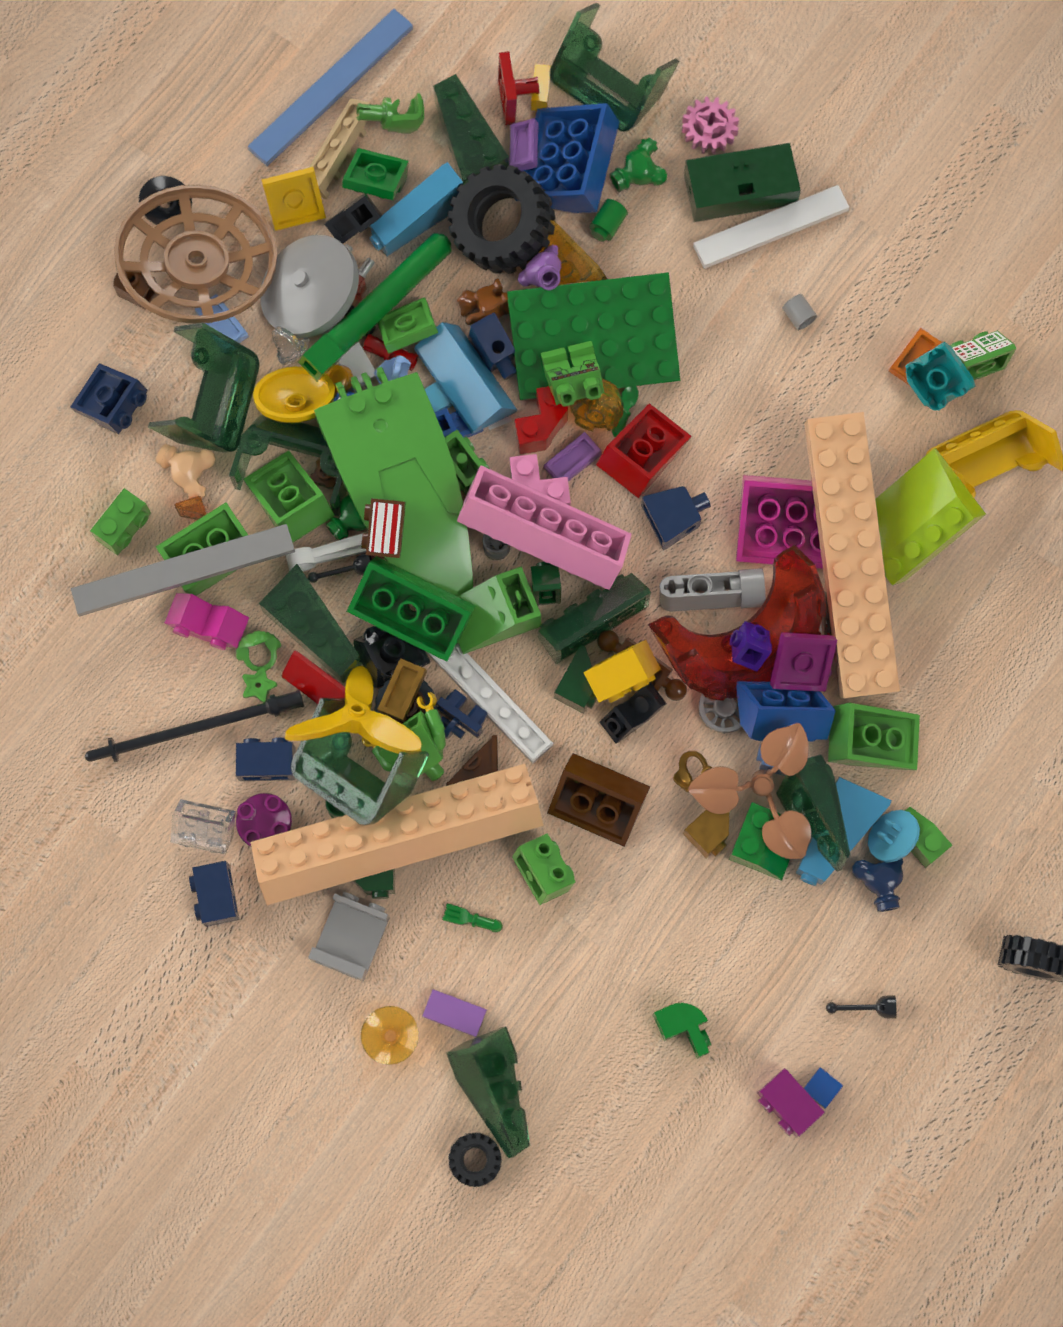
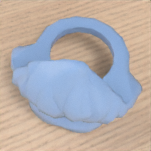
M398 355L391 360L384 361L379 367L383 368L388 381L406 376L411 362L405 357ZM375 370L374 374L376 375L379 384H381V381H379L377 376V370Z

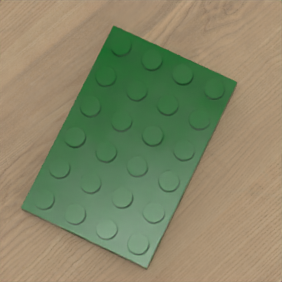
M669 272L558 285L552 290L539 287L507 291L513 347L516 351L514 356L520 400L537 398V388L549 387L545 377L541 353L565 348L570 368H572L568 346L592 341L604 390L681 381Z

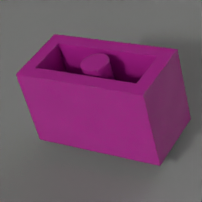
M786 1068L782 1069L757 1092L761 1097L758 1100L759 1104L767 1113L770 1114L773 1111L780 1119L778 1125L788 1136L792 1134L795 1137L801 1136L825 1113Z

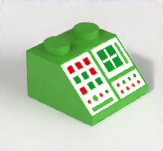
M998 330L992 333H988V331L981 332L974 336L973 340L965 343L961 340L950 345L974 380L1005 369L1016 350L1015 344Z

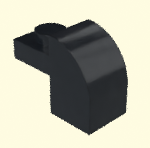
M364 193L325 222L324 225L335 239L344 244L358 232L361 233L380 219L382 214L369 196Z

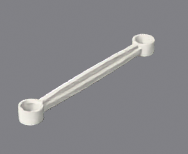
M362 534L313 549L310 547L295 549L294 553L285 555L289 571L291 573L304 572L314 568L319 563L366 553V549H361Z

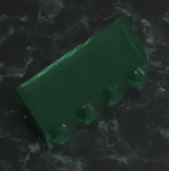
M630 573L627 576L621 574L616 577L610 590L604 589L601 591L597 589L586 597L587 601L579 606L575 603L563 611L564 615L558 619L550 618L540 625L541 629L538 630V638L554 663L558 664L576 653L580 645L587 646L598 639L601 632L616 628L648 608L651 591L634 574Z

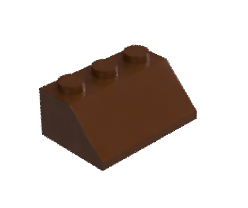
M572 753L563 769L547 813L625 847L651 786Z

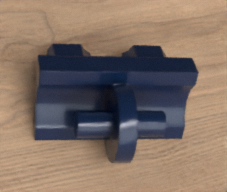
M456 689L445 699L441 697L436 703L438 705L437 709L452 720L449 721L444 716L441 718L446 728L445 738L449 739L454 734L462 739L466 732L460 729L459 725L476 738H479L483 732L482 725L488 713L478 705H475L468 715L460 711L467 698Z

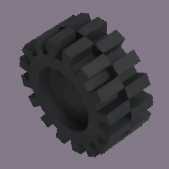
M477 1132L468 1133L458 1138L452 1145L448 1157L449 1167L453 1176L462 1184L471 1187H480L494 1180L500 1171L502 1162L501 1152L495 1141L489 1136ZM472 1148L483 1150L487 1157L485 1167L477 1172L468 1170L464 1164V1155Z

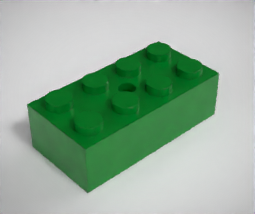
M376 556L369 562L346 612L447 662L453 655L476 606ZM409 604L413 605L416 611L411 610Z

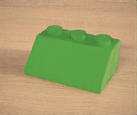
M227 502L157 545L156 548L162 558L167 560L248 536ZM236 570L181 587L185 593L197 596Z

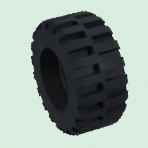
M503 164L494 165V170L487 166L481 168L480 174L477 176L474 173L468 176L467 179L469 181L457 188L459 192L457 198L452 197L450 205L453 207V211L448 212V221L453 224L449 226L450 236L454 238V244L457 249L463 252L464 256L484 270L489 269L491 272L501 274L503 270L508 274L515 273L517 271L516 267L519 266L521 269H525L529 261L543 247L545 249L548 248L550 241L547 238L549 235L554 234L555 226L551 223V221L555 220V211L551 208L553 203L545 193V189L525 171H521L519 168L511 165L507 168ZM507 198L518 199L521 203L522 212L516 229L502 240L487 241L482 231L483 220L487 211L500 200Z

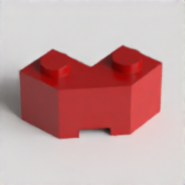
M550 387L536 389L539 415L514 419L519 455L546 451L556 434L568 421V406L556 405Z

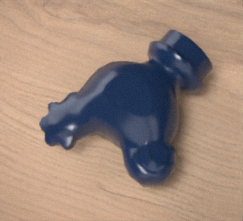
M903 859L878 864L859 860L852 866L853 875L857 879L862 880L869 891L877 895V898L874 900L877 912H886L900 908V897L894 894V890L903 879L901 866L903 865Z

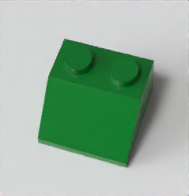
M752 802L729 860L782 881L790 859L781 857L771 851L765 844L762 836L763 825L775 819L771 809Z

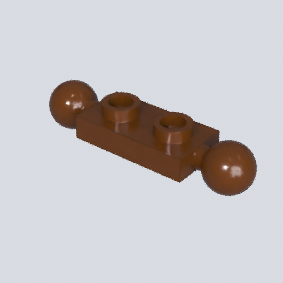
M611 630L601 632L597 639V644L602 651H613L616 654L637 644L629 637L621 644L618 635ZM655 657L661 670L654 674L656 679L651 681L652 685L657 691L661 687L665 688V694L670 700L679 701L683 699L687 693L686 684L680 679L671 680L668 678L673 669Z

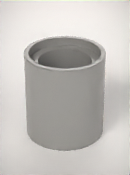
M802 294L794 296L782 307L797 330L806 328L817 318V314Z

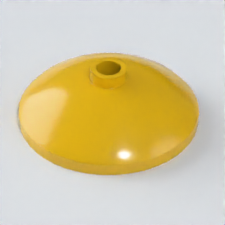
M302 366L286 367L267 374L257 383L253 392L254 404L261 414L274 421L301 423L316 418L315 409L334 401L335 386L327 374L317 382Z

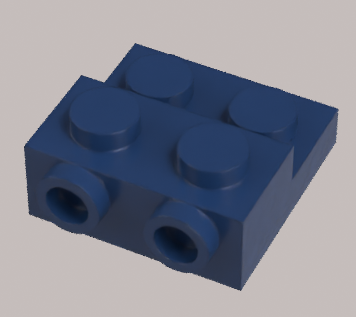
M99 363L70 408L74 412L94 420L99 426L120 434L122 429H127L131 425L132 414L136 408L145 404L148 390L138 379Z

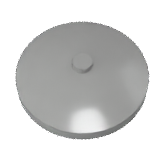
M325 235L307 236L288 245L277 255L274 277L270 286L260 298L262 311L267 321L279 332L293 338L314 337L332 328L347 313L357 293L359 270L355 257L340 241ZM267 269V271H266V273H265V276H264V278H263V282H264V280H265V277H266V274H267V272H268V269Z

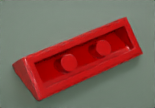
M295 650L282 672V678L298 690L300 689L303 694L331 714L342 709L345 706V686Z

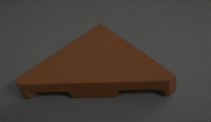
M493 735L446 782V786L497 772V735Z

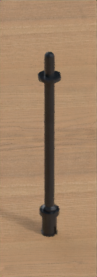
M300 689L280 696L273 694L269 696L270 698L265 703L123 742L115 743L111 737L108 738V746L87 751L85 753V760L92 762L112 756L113 761L118 762L119 754L267 713L275 715V717L281 716V712L304 707Z

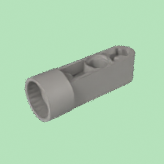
M762 568L738 570V572L668 576L660 583V605L663 609L671 612L741 607V609L765 607V580ZM701 590L704 593H696L695 591Z

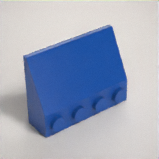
M607 103L538 108L535 115V120L538 122L537 167L523 171L528 173L545 189V193L553 203L552 209L570 213L597 212L620 121Z

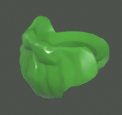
M260 630L254 631L253 633H248L239 641L238 648H236V659L244 661L246 666L253 671L258 672L262 667L267 671L275 664L277 659L276 651L282 645L274 634ZM265 642V645L271 652L270 661L264 666H256L249 659L248 647Z

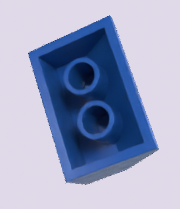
M737 681L736 689L740 725L750 739L763 741L766 735L776 729L800 723L809 742L828 740L836 710L820 691L773 689L770 682Z

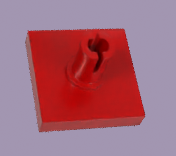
M509 51L499 52L497 75L505 126L516 123L517 96L540 93L539 83H537L538 77L514 79Z

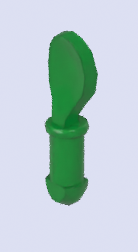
M636 386L625 387L621 393L622 409L618 410L619 414L614 427H612L614 437L625 428L628 417L631 416L629 409L638 400L639 391Z

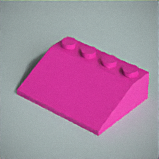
M743 475L736 554L737 562L823 569L812 480Z

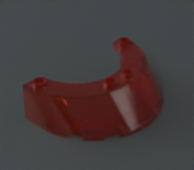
M796 545L776 556L773 562V579L769 594L761 608L747 621L754 625H760L770 632L772 651L758 671L737 664L732 660L730 638L735 630H739L741 626L720 634H699L687 629L675 617L670 615L663 616L651 622L648 626L672 667L690 689L703 694L707 698L724 701L725 698H737V681H771L781 632L821 635L819 629L822 617L826 615L825 593L815 564Z

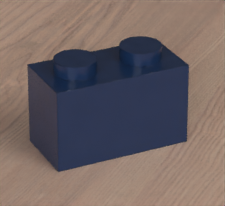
M278 737L272 738V742H260V739L246 738L243 740V743H236V777L239 781L295 780L296 747L293 742Z
M225 860L192 867L193 876H189V883L192 893H197L198 903L194 904L197 921L201 920L205 927L240 920L230 864Z

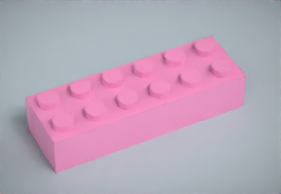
M481 465L468 490L457 522L464 524L468 528L482 532L495 540L504 542L519 551L533 555L546 563L555 565L570 574H575L610 590L623 567L632 535L627 531Z

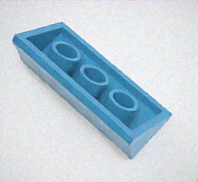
M442 322L437 326V334L422 339L414 347V350L472 434L517 412V408L459 325Z

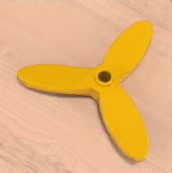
M357 666L351 670L346 681L345 706L342 709L329 715L296 724L285 732V739L289 741L316 739L340 732L358 733L376 746L406 756L420 754L422 747L420 738L409 728L389 716L370 710L373 701V681L371 674L364 666Z

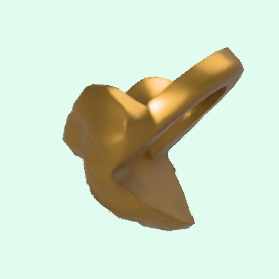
M689 750L683 753L679 759V770L673 775L674 782L687 793H689L688 788L693 781L687 768L689 757H696L700 760L703 766L701 773L712 768L707 764L705 757L697 751Z

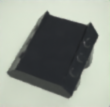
M376 626L367 628L362 636L353 639L354 651L357 653L362 665L371 674L373 686L376 688L385 685L384 683L387 680H391L400 659L420 667L430 664L426 651Z

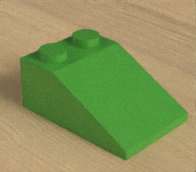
M289 450L243 479L274 526L278 527L287 524L292 542L300 539L335 516L324 494Z
M855 703L833 706L836 711L829 733L828 762L850 766L917 770L919 714Z

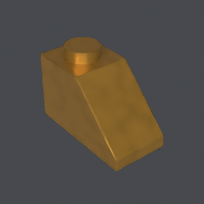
M705 810L684 829L683 835L705 858L711 854L716 857L727 847L725 841L729 836V812L715 814Z

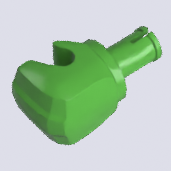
M417 93L414 99H411L408 111L405 114L397 112L400 103L399 99L392 103L390 97H384L380 105L358 103L356 114H358L357 120L380 121L382 129H387L388 132L413 133L424 122L422 96L420 93Z

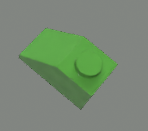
M909 807L905 811L910 812L917 819L920 827L919 839L911 852L927 868L953 845L933 822L912 807Z

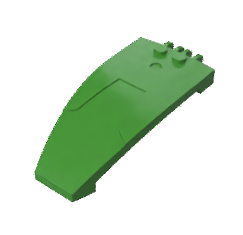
M376 368L381 384L373 387L370 376L365 372L361 374L366 390H362L357 377H351V385L356 393L350 396L346 395V390L341 382L335 383L340 399L315 409V417L342 481L367 530L369 521H364L365 504H371V498L406 502L401 558L384 557L385 561L457 597L473 588L472 561L467 526L457 522L463 506L459 483L445 437L418 373L415 372L388 381L383 368Z

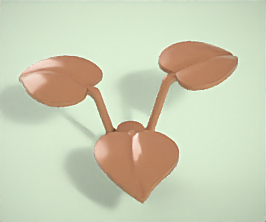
M795 723L776 729L763 739L760 748L761 756L766 764L774 766L772 769L758 770L752 775L751 781H746L745 784L737 786L739 777L735 770L722 766L714 767L698 775L688 788L689 793L702 807L715 814H724L736 807L739 801L737 791L752 788L756 795L766 796L775 820H770L763 825V840L771 851L788 859H802L805 857L811 838V827L807 818L803 814L792 810L782 813L779 817L771 794L774 788V778L772 775L778 769L785 775L792 776L800 772L807 762L809 751L808 739L802 725Z

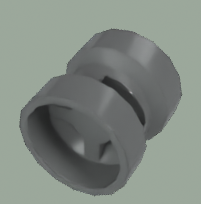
M486 534L483 535V549L488 558L501 560L509 554L510 545L495 540Z

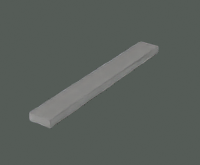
M284 524L71 588L77 614L80 617L294 553L295 549L288 526Z

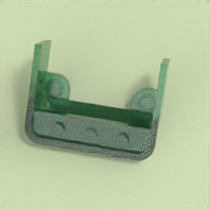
M596 2L577 11L549 71L550 79L557 87L583 105L607 103L620 121L618 130L626 132L636 127L660 99L680 61L675 58L658 67L655 74H647L642 77L638 85L598 57L602 49V40L599 34L590 28L601 6Z
M203 322L176 326L173 332L193 342L191 351L192 362L197 368L204 371L192 419L178 417L175 420L149 422L148 428L179 444L223 453L233 452L239 447L259 371V358L254 351Z
M264 415L259 416L241 437L229 474L236 490L241 489L251 455L257 456L264 453L269 444L319 457L322 471L328 476L337 478L330 499V505L334 515L339 517L340 503L346 496L347 489L320 427L304 423H282Z
M321 698L312 719L329 715L342 709L345 706V698ZM340 732L321 738L301 741L291 763L293 776L361 825L377 823L411 794L430 755L426 751L400 752L385 783L347 756L352 746V738L349 732Z

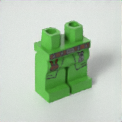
M592 341L568 346L572 368H570L565 348L541 353L545 377L556 405L562 404L565 407L573 405L579 399L589 398L593 400L600 398L601 394L604 393L601 372Z

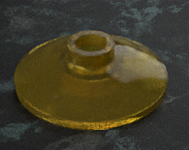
M384 1006L376 1009L366 1018L361 1029V1042L365 1052L376 1062L385 1065L398 1064L408 1059L415 1051L419 1040V1030L415 1019L406 1010L396 1006ZM388 1031L396 1033L394 1041L389 1042L386 1040L385 1035Z

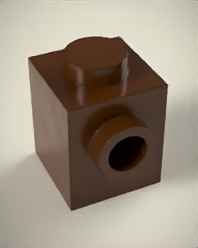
M117 272L113 281L117 295L146 310L126 291ZM126 272L133 289L145 300L151 302L156 293L148 286L142 272Z

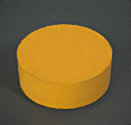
M334 365L326 373L334 383L335 392H338L335 385L338 382L344 385L346 391L351 388V377H353V374L347 366Z

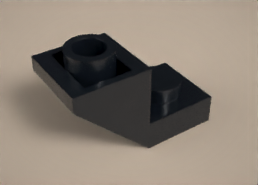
M649 682L648 685L639 689L628 701L615 706L599 723L615 744H617L648 722L667 703L652 683Z

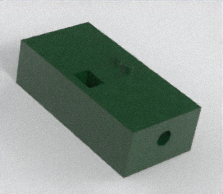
M790 143L689 159L685 163L684 178L694 222L780 208L799 200L801 189Z

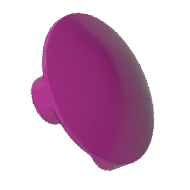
M269 793L256 794L238 806L236 816L237 832L240 838L249 846H251L252 841L291 830L292 815L290 809L276 795Z

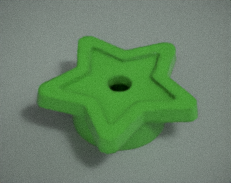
M263 667L255 675L244 674L242 676L247 685L243 698L255 697L262 703H265L267 694L277 686L275 681L267 678L266 669ZM257 683L261 684L259 688L256 687Z

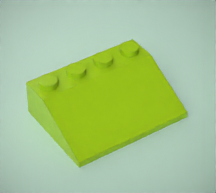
M936 448L930 451L875 499L885 577L892 586L905 582L987 515Z

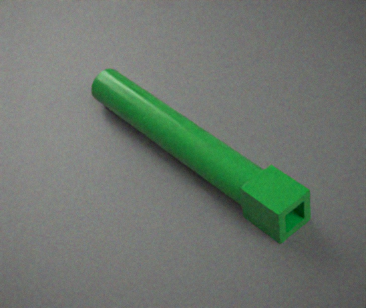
M433 233L340 322L313 344L302 355L298 363L318 382L340 361L342 356L451 254V242L448 237L438 233Z

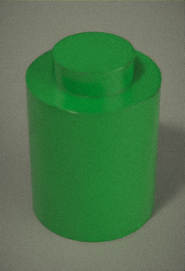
M606 199L589 225L592 231L591 235L601 242L605 240L611 241L627 217V209L613 199Z

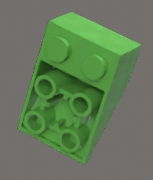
M522 566L495 575L458 596L476 606L458 642L463 654L541 627V613Z

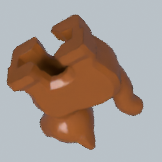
M499 278L495 279L493 284L482 287L476 292L465 290L457 299L462 317L467 316L477 307L479 308V313H473L465 319V323L468 326L492 313H495L498 319L503 315L509 314L507 293H503V286Z

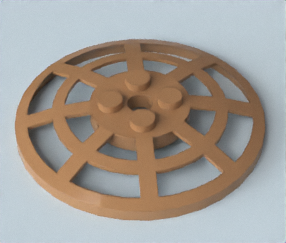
M181 185L150 195L139 202L122 221L114 246L116 269L126 291L148 311L176 322L191 324L212 323L226 320L242 313L253 306L264 295L276 271V240L272 228L264 215L243 197L214 186ZM190 198L212 199L232 206L225 219L211 214L192 213ZM179 200L181 214L164 220L155 228L142 219L146 213L157 206ZM241 213L247 215L258 226L266 243L250 247L244 234L234 226ZM194 222L209 223L218 226L214 234L195 230ZM179 224L184 226L185 232L175 236L172 240L162 235L163 232ZM135 226L147 236L141 247L140 262L123 261L125 242L130 231ZM230 233L238 241L242 250L228 253L222 240ZM154 242L165 249L163 262H148L149 251ZM268 253V272L262 286L258 288L247 284L252 272L253 257ZM194 257H200L203 259V262L194 264L189 260ZM245 260L244 271L239 280L227 274L229 263ZM126 272H142L146 283L158 296L151 302L145 300L133 289ZM150 272H166L173 282L163 290L155 282ZM218 283L232 288L216 298L210 299L208 288ZM182 287L189 290H197L199 301L185 300L174 295ZM239 292L252 296L230 310L216 314L213 312L212 306L228 301ZM169 301L183 307L201 308L203 315H182L163 310L161 307Z

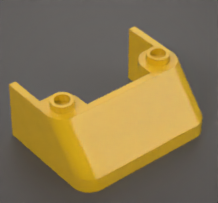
M1021 410L1006 412L929 449L926 453L927 455L936 448L973 497L976 496L975 486L1017 466L1028 471H1038L1045 464L1049 463L1058 470L1063 471V454L1056 430Z

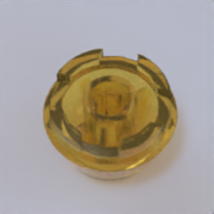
M602 379L604 393L601 394L600 398L593 400L583 398L576 400L573 405H570L571 412L575 416V423L579 427L594 432V428H607V431L613 430L624 413L619 389L613 383Z

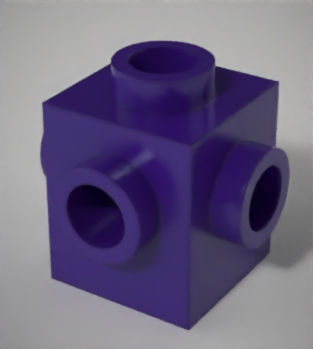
M744 621L739 630H735L731 635L730 645L732 647L733 662L758 671L772 651L770 632L760 625Z

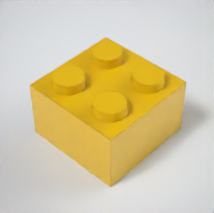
M645 639L597 663L583 673L598 702L600 703L608 699L609 703H612L632 691L630 687L636 691L648 685L649 682L656 679L654 674L661 670Z

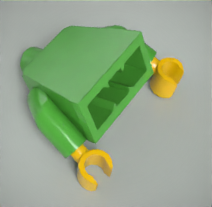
M428 692L430 697L428 705L424 704L421 696L417 698V704L426 710L425 714L420 711L402 723L420 738L422 745L420 754L414 756L397 754L376 746L362 737L363 745L373 748L372 753L385 771L405 775L411 780L423 773L431 781H436L443 775L444 769L440 766L439 762L443 759V749L446 746L445 730L438 710L434 709L437 699L433 693Z

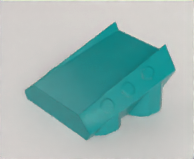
M946 342L941 343L905 365L908 384L923 405L934 411L941 410L950 401L963 396L969 390L976 387L972 375L953 348Z

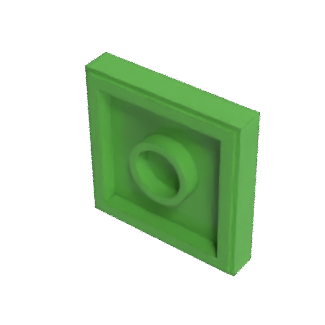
M421 298L390 311L378 322L388 354L438 333L426 298Z

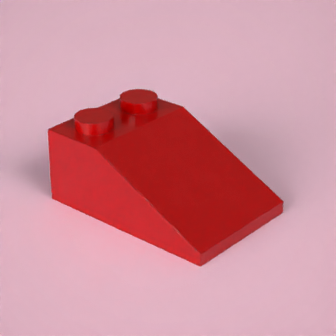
M649 403L606 446L596 466L639 499L692 436Z

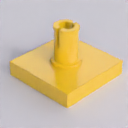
M314 167L262 179L275 231L326 218Z

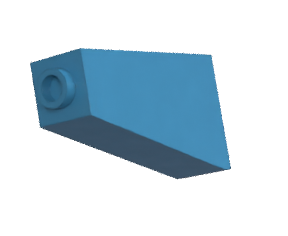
M448 162L443 164L384 213L380 219L370 225L372 234L370 241L376 250L382 249L385 255L389 256L447 218L449 211H453L450 203L452 197L457 198L459 194L457 188L463 184V181Z
M839 777L812 834L806 855L801 859L796 874L801 875L800 880L812 886H816L817 883L822 885L890 806L892 800Z

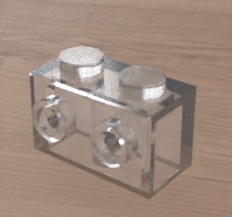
M180 799L172 815L170 843L207 850L212 853L226 854L233 839L236 811Z

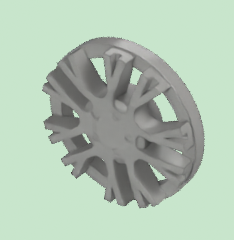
M730 681L715 682L702 693L699 700V715L711 730L725 734L737 731L742 727L732 717L735 714L740 718L739 712L736 710L738 703L735 702L737 692L733 697L727 695L728 687L737 690L736 683ZM717 687H722V696H719ZM710 691L716 696L715 701L706 698ZM703 704L713 705V708H704ZM712 712L715 714V718L709 721L705 714ZM718 717L722 719L720 726L715 725ZM729 719L733 727L726 728L724 721Z

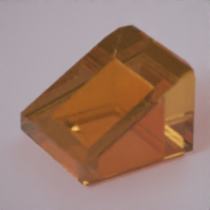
M201 496L174 504L180 517L199 520L207 514Z

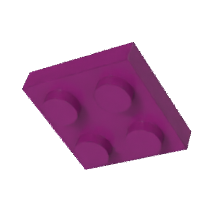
M781 632L770 685L773 689L826 692L837 639L830 635Z

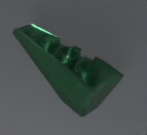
M821 754L808 758L804 768L797 774L792 776L785 775L776 794L785 811H797L807 818L811 827V837L817 841L818 851L836 871H840L851 854L832 768L826 763Z

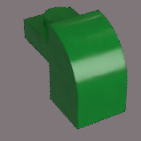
M675 1003L652 1014L664 1041L685 1032L697 1059L710 1053L708 1047L712 1046L709 1036L705 1029L700 1031L698 1027L705 1024L708 1019L699 1008L687 1003Z

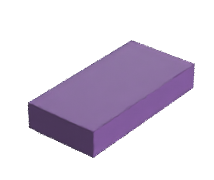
M535 118L511 124L509 166L517 167L521 171L537 167L538 122Z
M584 432L546 462L543 468L552 478L567 477L569 482L601 456L602 450Z
M433 989L422 1017L477 1038L487 1009Z

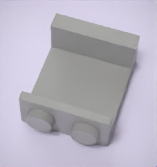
M343 892L342 896L334 894V904L316 948L312 947L308 958L312 962L364 982L390 917L384 913L386 909L380 905L370 902L369 906L358 903V897Z

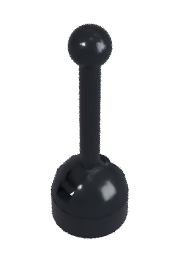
M365 553L357 556L353 561V565L318 574L311 572L308 574V580L311 583H315L320 578L353 570L363 576L369 562L372 560L371 555H366Z
M882 996L877 1000L876 1004L836 1005L830 1002L826 1005V1011L834 1014L836 1011L876 1010L882 1018L896 1019V996Z

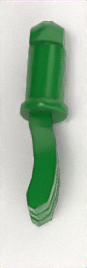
M448 903L442 918L446 922L457 925L470 923L472 927L484 928L494 933L500 932L503 929V924L498 919L494 920L479 916L478 913L472 915L467 909Z

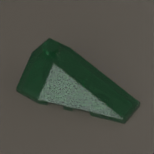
M507 1026L468 1040L446 1052L457 1082L506 1156L513 1158L528 1148L530 1141L525 1110L520 1107L518 1091H522L521 1081H516L514 1064L518 1063L517 1053Z

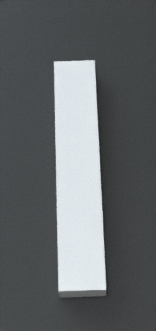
M836 185L694 242L693 247L703 268L706 269L849 211V205L839 185Z
M459 644L447 662L428 653L472 701L488 713V717L532 764L553 746V742L470 655L462 653Z

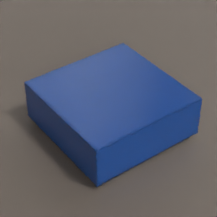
M819 1067L804 1086V1089L817 1104L826 1109L843 1085Z

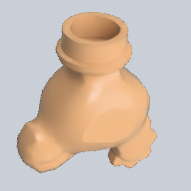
M164 444L156 456V463L160 464L163 469L171 467L172 480L176 485L184 489L189 499L194 498L198 501L200 498L205 497L206 488L201 486L198 480L203 471L214 466L216 462L215 454L208 449H203L200 452L187 450L177 453V448L174 445Z

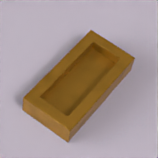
M400 659L377 710L380 713L405 722L427 670Z

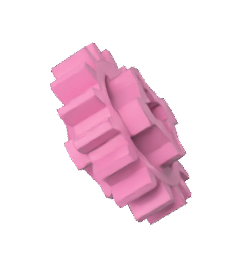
M705 97L704 103L701 104L699 100H695L694 108L691 106L687 107V112L683 115L682 133L686 134V142L693 141L692 149L700 146L702 147V153H705L707 149H711L712 154H715L717 147L725 151L726 143L731 145L734 143V136L738 134L739 118L734 117L735 108L728 110L729 102L726 101L721 105L719 104L718 97L714 99V102H710L709 98Z

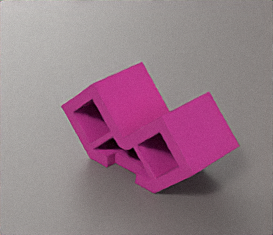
M176 593L164 623L174 628L173 633L185 638L192 636L210 642L209 644L212 647L225 650L226 647L238 648L249 617L229 606L212 605L193 594Z

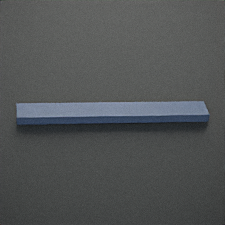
M393 9L248 145L249 151L268 167L413 30V24L397 10Z

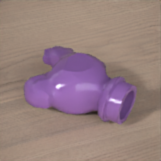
M549 246L543 252L534 256L526 265V268L518 276V281L523 287L535 285L546 290H552L558 286L561 261L558 258L557 252L558 246Z

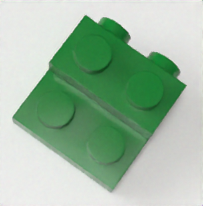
M358 148L343 177L342 188L377 196L382 199L394 200L396 194L401 192L407 179L409 161Z

